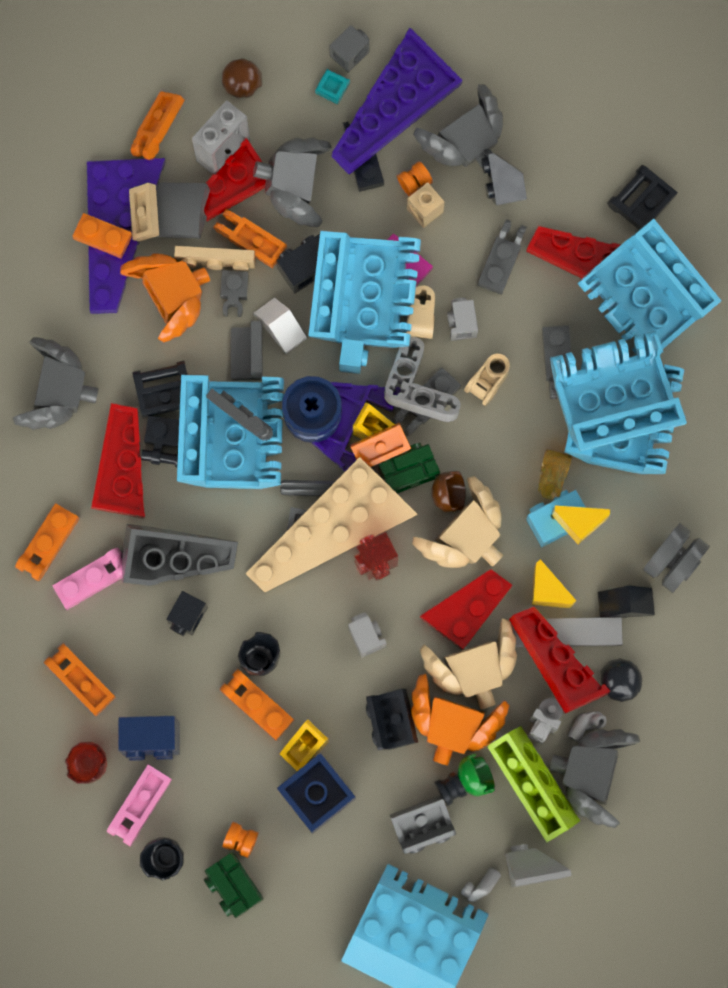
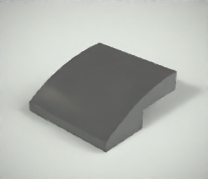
M159 182L156 191L159 236L156 237L201 238L207 218L204 208L210 192L207 183Z

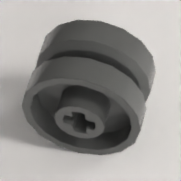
M681 523L676 526L642 569L652 578L660 575L665 567L669 568L670 571L662 580V585L672 593L675 592L683 580H688L701 563L700 559L710 547L702 539L697 538L685 549L683 544L690 537L691 531Z

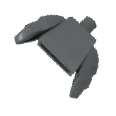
M478 84L477 87L479 104L442 129L438 135L421 128H415L413 135L421 145L422 150L432 155L438 163L446 166L463 165L467 167L474 161H477L482 168L481 158L485 157L484 149L491 150L498 143L497 139L500 138L503 128V114L499 110L497 98L485 84Z
M314 137L306 139L293 138L277 149V152L269 159L268 164L256 161L254 165L253 177L266 180L265 194L270 196L274 208L281 216L290 218L298 225L318 228L322 224L321 217L309 203L311 202L317 155L332 150L329 142L318 140Z
M33 337L29 341L30 345L44 357L34 410L13 417L15 425L28 427L32 430L44 427L53 429L63 425L73 416V413H77L80 400L96 403L99 388L83 385L85 372L82 370L83 367L79 358L69 347L61 346L52 339Z
M604 729L596 730L584 736L579 741L578 746H572L569 758L553 755L550 771L565 774L563 785L567 788V799L571 807L580 816L587 817L596 825L616 828L620 824L610 812L597 802L607 804L619 755L615 749L640 743L637 734L625 732L621 729L610 731Z

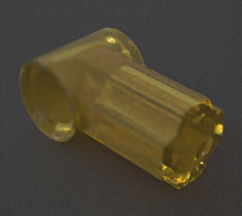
M546 449L540 469L542 474L537 490L542 494L543 498L552 500L555 497H560L564 479L567 478L572 455Z

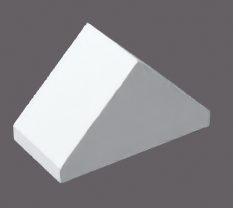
M275 297L254 312L256 318L262 322L264 328L285 354L307 339L290 309Z

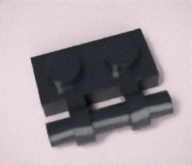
M148 416L144 443L154 445L153 451L142 450L141 460L151 461V464L160 465V463L173 464L177 468L178 451L177 454L163 453V446L178 448L179 420Z

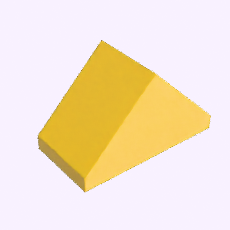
M365 403L353 424V435L362 440L395 424L369 403Z
M555 505L552 512L554 519L577 544H580L602 525L610 515V509Z
M540 559L534 567L532 605L571 608L577 600Z
M306 720L279 754L298 771L310 762L329 741L315 725Z

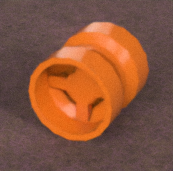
M420 161L413 164L408 172L403 171L397 175L400 186L409 197L426 183L430 185L433 183L430 173Z
M233 822L222 847L227 850H237L241 856L249 858L259 833L252 829L248 831L242 829L240 824Z

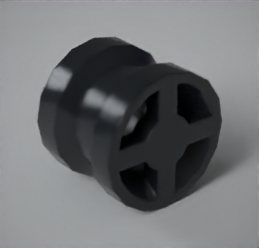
M454 771L448 774V778L444 780L439 779L434 782L447 806L453 804L454 799L467 796L461 781Z

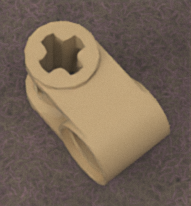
M428 286L416 287L414 305H410L414 309L413 315H408L407 323L411 324L412 327L411 331L406 333L412 337L433 338L435 293ZM420 296L425 297L426 302L424 305L420 304Z
M498 353L491 355L480 370L470 379L464 391L466 393L471 392L482 400L484 406H487L509 374L510 363L508 358ZM494 363H500L504 366L505 370L501 373H494L490 366Z

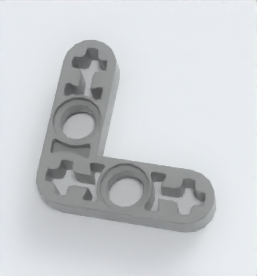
M410 336L409 346L399 347L384 392L386 402L392 406L441 421H454L459 415L461 405L457 397L414 383L423 358L424 343L421 339ZM414 347L416 350H414L412 358H407L408 350ZM403 366L408 367L412 373L404 376L399 374L397 369ZM397 383L402 384L398 396L393 395ZM417 396H425L430 402L426 405H420L415 401V398ZM434 400L438 401L436 408H433ZM446 405L452 406L449 411L444 410Z

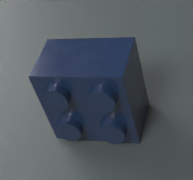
M175 716L118 717V751L126 756V758H129V761H144L145 756L154 755L156 760H173V755H180V722Z
M321 753L277 787L279 793L312 834L356 799L355 795Z

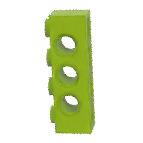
M522 726L508 732L487 746L546 842L551 841L580 822L577 814Z

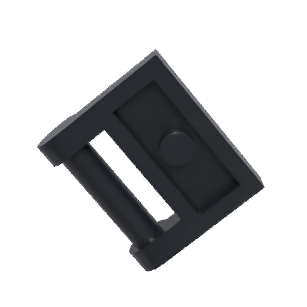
M641 165L636 170V175L616 197L613 196L607 202V205L640 230L652 219H656L676 197L678 192L649 168ZM644 181L648 182L650 185L630 207L624 204Z
M184 360L177 362V365L142 373L140 370L132 372L142 418L180 410L181 375H188ZM177 375L180 376L179 381L144 388L143 383Z

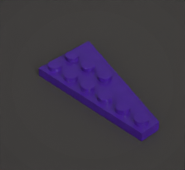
M409 28L388 65L385 66L367 95L365 102L357 111L352 123L347 127L334 148L331 157L350 175L460 87L463 80Z
M165 158L87 161L88 215L132 233L129 189L151 183L156 185L157 191L158 181L166 163ZM131 238L122 259L88 245L89 304L91 314L118 312L128 276L121 275L120 266L135 259L134 256L140 244L139 241Z

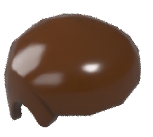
M244 58L236 59L224 68L222 72V85L231 96L236 98L250 97L262 86V73L254 62Z
M450 471L438 475L431 488L435 505L443 512H455L456 510L463 509L466 499V488L461 472Z

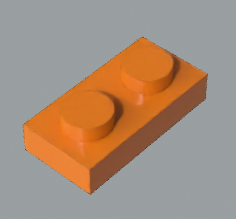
M85 213L82 214L73 233L74 240L121 259L132 238L130 231Z
M400 423L350 445L356 460L360 457L370 467L411 449Z

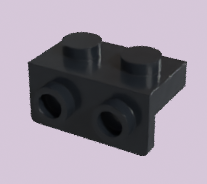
M402 688L366 697V713L371 719L373 727L372 740L379 751L393 750L419 743L411 715L407 689Z

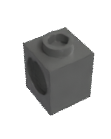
M350 25L329 45L330 57L349 73L369 53L370 41L368 36L361 29L356 30Z

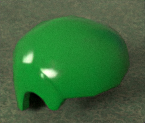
M471 754L462 758L458 765V778L465 791L476 797L494 792V779L483 757L473 758L477 755Z

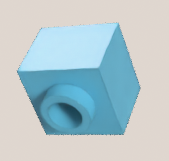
M343 339L339 361L340 372L360 374L361 366H367L369 351L364 350V341Z

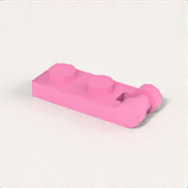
M118 547L52 585L66 610L122 579V552ZM112 563L116 570L109 574L105 567Z
M147 765L109 825L107 832L112 836L118 835L124 839L123 842L131 846L172 779L152 766ZM125 818L134 822L130 829L122 825Z

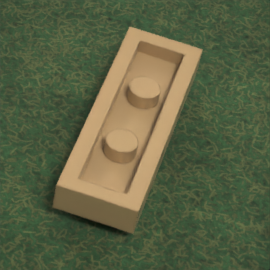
M175 246L174 253L177 262L185 261L189 268H195L197 265L207 266L208 269L220 270L222 267H231L236 271L255 269L256 258L254 250Z

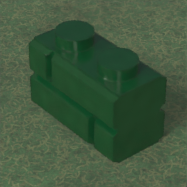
M421 443L413 444L407 452L378 464L382 479L397 494L435 480L440 475V470L429 444L423 446Z
M233 852L205 870L207 877L203 880L212 893L218 891L223 900L219 904L227 917L233 914L235 919H237L264 900Z

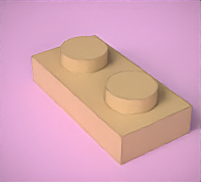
M146 183L129 189L133 240L140 242L159 236L156 185Z

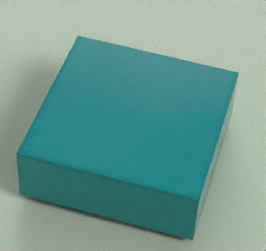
M327 69L315 89V94L338 105L350 84V80Z

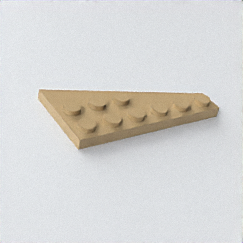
M359 457L245 574L264 592H267L418 514Z

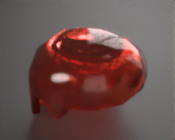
M80 742L71 748L65 759L67 766L66 775L77 784H92L100 780L107 769L105 751L94 742Z

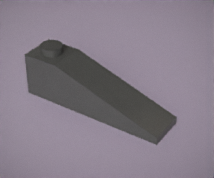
M126 524L122 549V582L151 586L160 582L176 581L185 577L234 569L238 542L156 527Z

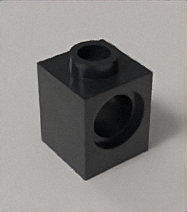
M182 591L166 619L171 624L170 629L181 636H184L186 633L193 636L208 606L205 602Z

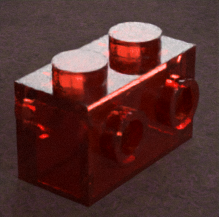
M386 532L377 537L374 534L366 536L359 541L360 545L356 546L357 555L354 556V563L360 575L366 574L368 580L375 578L376 581L383 579L390 574L389 570L398 566V554Z

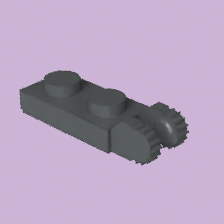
M508 219L505 220L499 237H496L478 282L479 287L500 295L504 292L520 252V244L527 228L523 225L518 228L514 243L505 240L512 222Z
M569 325L542 327L546 381L549 384L550 400L557 399L550 357L563 355L566 371H568L565 354L571 352Z
M442 367L423 385L424 387L454 395L461 388V384ZM417 396L415 398V401L420 405H426L430 402L425 396ZM434 400L433 408H436L438 401ZM401 409L392 419V422L394 424L401 423L411 412L416 419L408 424L404 431L407 436H410L422 423L425 424L431 417Z
M211 388L206 395L207 399L259 439L267 441L272 438L273 429L259 417L254 416V413L242 404L237 408L234 405L236 399L224 390L219 394Z

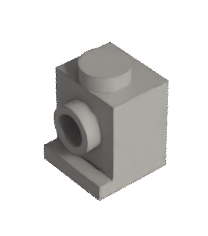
M466 298L453 299L451 301V311L447 312L449 328L454 327L450 331V341L477 338L478 326L474 301L467 300Z
M366 612L351 618L352 623L348 624V629L361 658L386 647L385 639H378L379 636H382L376 620L371 622Z

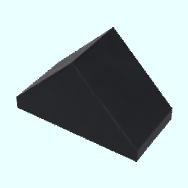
M627 585L598 592L600 618H628L655 615L652 588Z

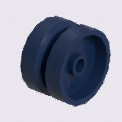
M306 376L296 380L287 388L282 400L283 419L287 429L295 438L304 442L316 443L328 439L337 431L342 416L341 398L338 390L330 381L317 376ZM310 408L317 409L316 411H314L313 409L311 410V412L308 411Z

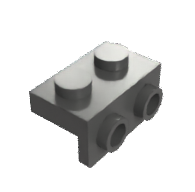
M442 795L390 814L404 854L420 852L425 846L433 843H444L456 835Z

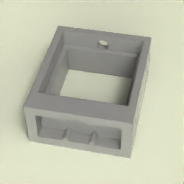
M226 100L192 137L196 161L214 175L222 168L228 157L239 149L240 144L246 137L250 141L247 116ZM229 149L231 152L226 154L225 150Z

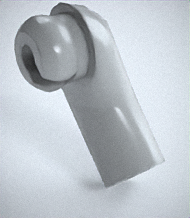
M598 711L579 714L567 736L579 743L586 730L603 728L607 723V719Z
M489 868L477 886L467 882L461 890V894L467 897L468 901L474 902L491 892L500 879L501 874L496 869Z

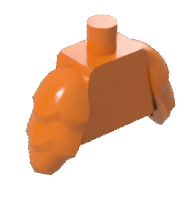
M153 253L150 256H138L120 266L121 275L143 279L142 283L167 324L160 333L158 340L162 342L171 341L176 337H180L187 328L195 324L201 311L200 299L202 290L200 286L210 282V277L204 267L191 272L185 261L177 262L175 258L159 253Z
M422 674L418 676L416 687L412 691L413 706L411 708V715L417 730L421 735L428 737L427 742L437 745L433 761L448 766L453 751L464 754L466 750L474 752L492 743L496 739L497 733L506 724L505 717L510 705L504 700L483 722L485 712L437 696L434 697L431 711L429 683L427 675Z

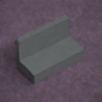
M251 321V327L231 328V379L262 380V322Z

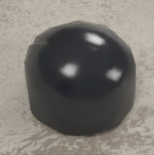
M256 632L252 638L244 640L238 652L241 668L254 676H265L271 673L277 667L280 659L278 641L271 634Z
M618 658L609 661L602 669L601 686L605 684L610 690L607 694L610 699L620 702L629 701L635 698L641 691L642 675L639 668L633 662Z
M158 837L148 842L140 854V867L148 878L153 877L162 881L170 879L179 873L184 864V852L180 845L171 838Z

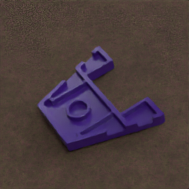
M331 382L338 390L341 398V423L337 431L328 439L317 443H310L344 472L356 461L354 453L347 451L346 448L353 434V424L364 404L368 402L390 412L394 410L395 406L388 404L384 398L385 387ZM396 387L393 395L398 396L401 388ZM310 408L308 411L311 412L312 409L316 411L317 409Z

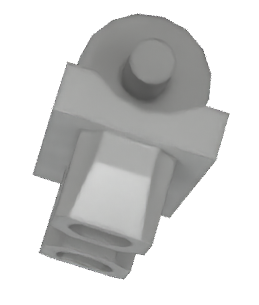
M545 699L529 720L534 725L528 737L540 744H543L549 732L554 734L561 724L559 719L563 714V709L557 699Z

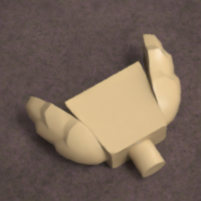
M475 476L468 477L467 482L473 501L469 502L435 539L438 543L413 537L412 545L422 552L425 558L436 561L443 567L461 568L468 563H476L481 557L493 567L503 556L492 545L500 536L498 531L502 522L500 505L493 498L489 487L483 485Z
M502 618L497 644L496 641H489L444 656L446 665L424 644L420 649L421 657L424 660V668L433 677V682L443 691L456 696L462 694L465 698L476 695L480 709L494 706L496 703L491 689L503 686L502 681L511 675L517 661V652L515 650L516 635L513 633L510 621Z

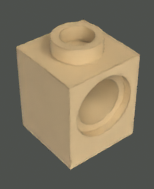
M426 183L407 198V210L424 228L444 213L445 201L429 183Z

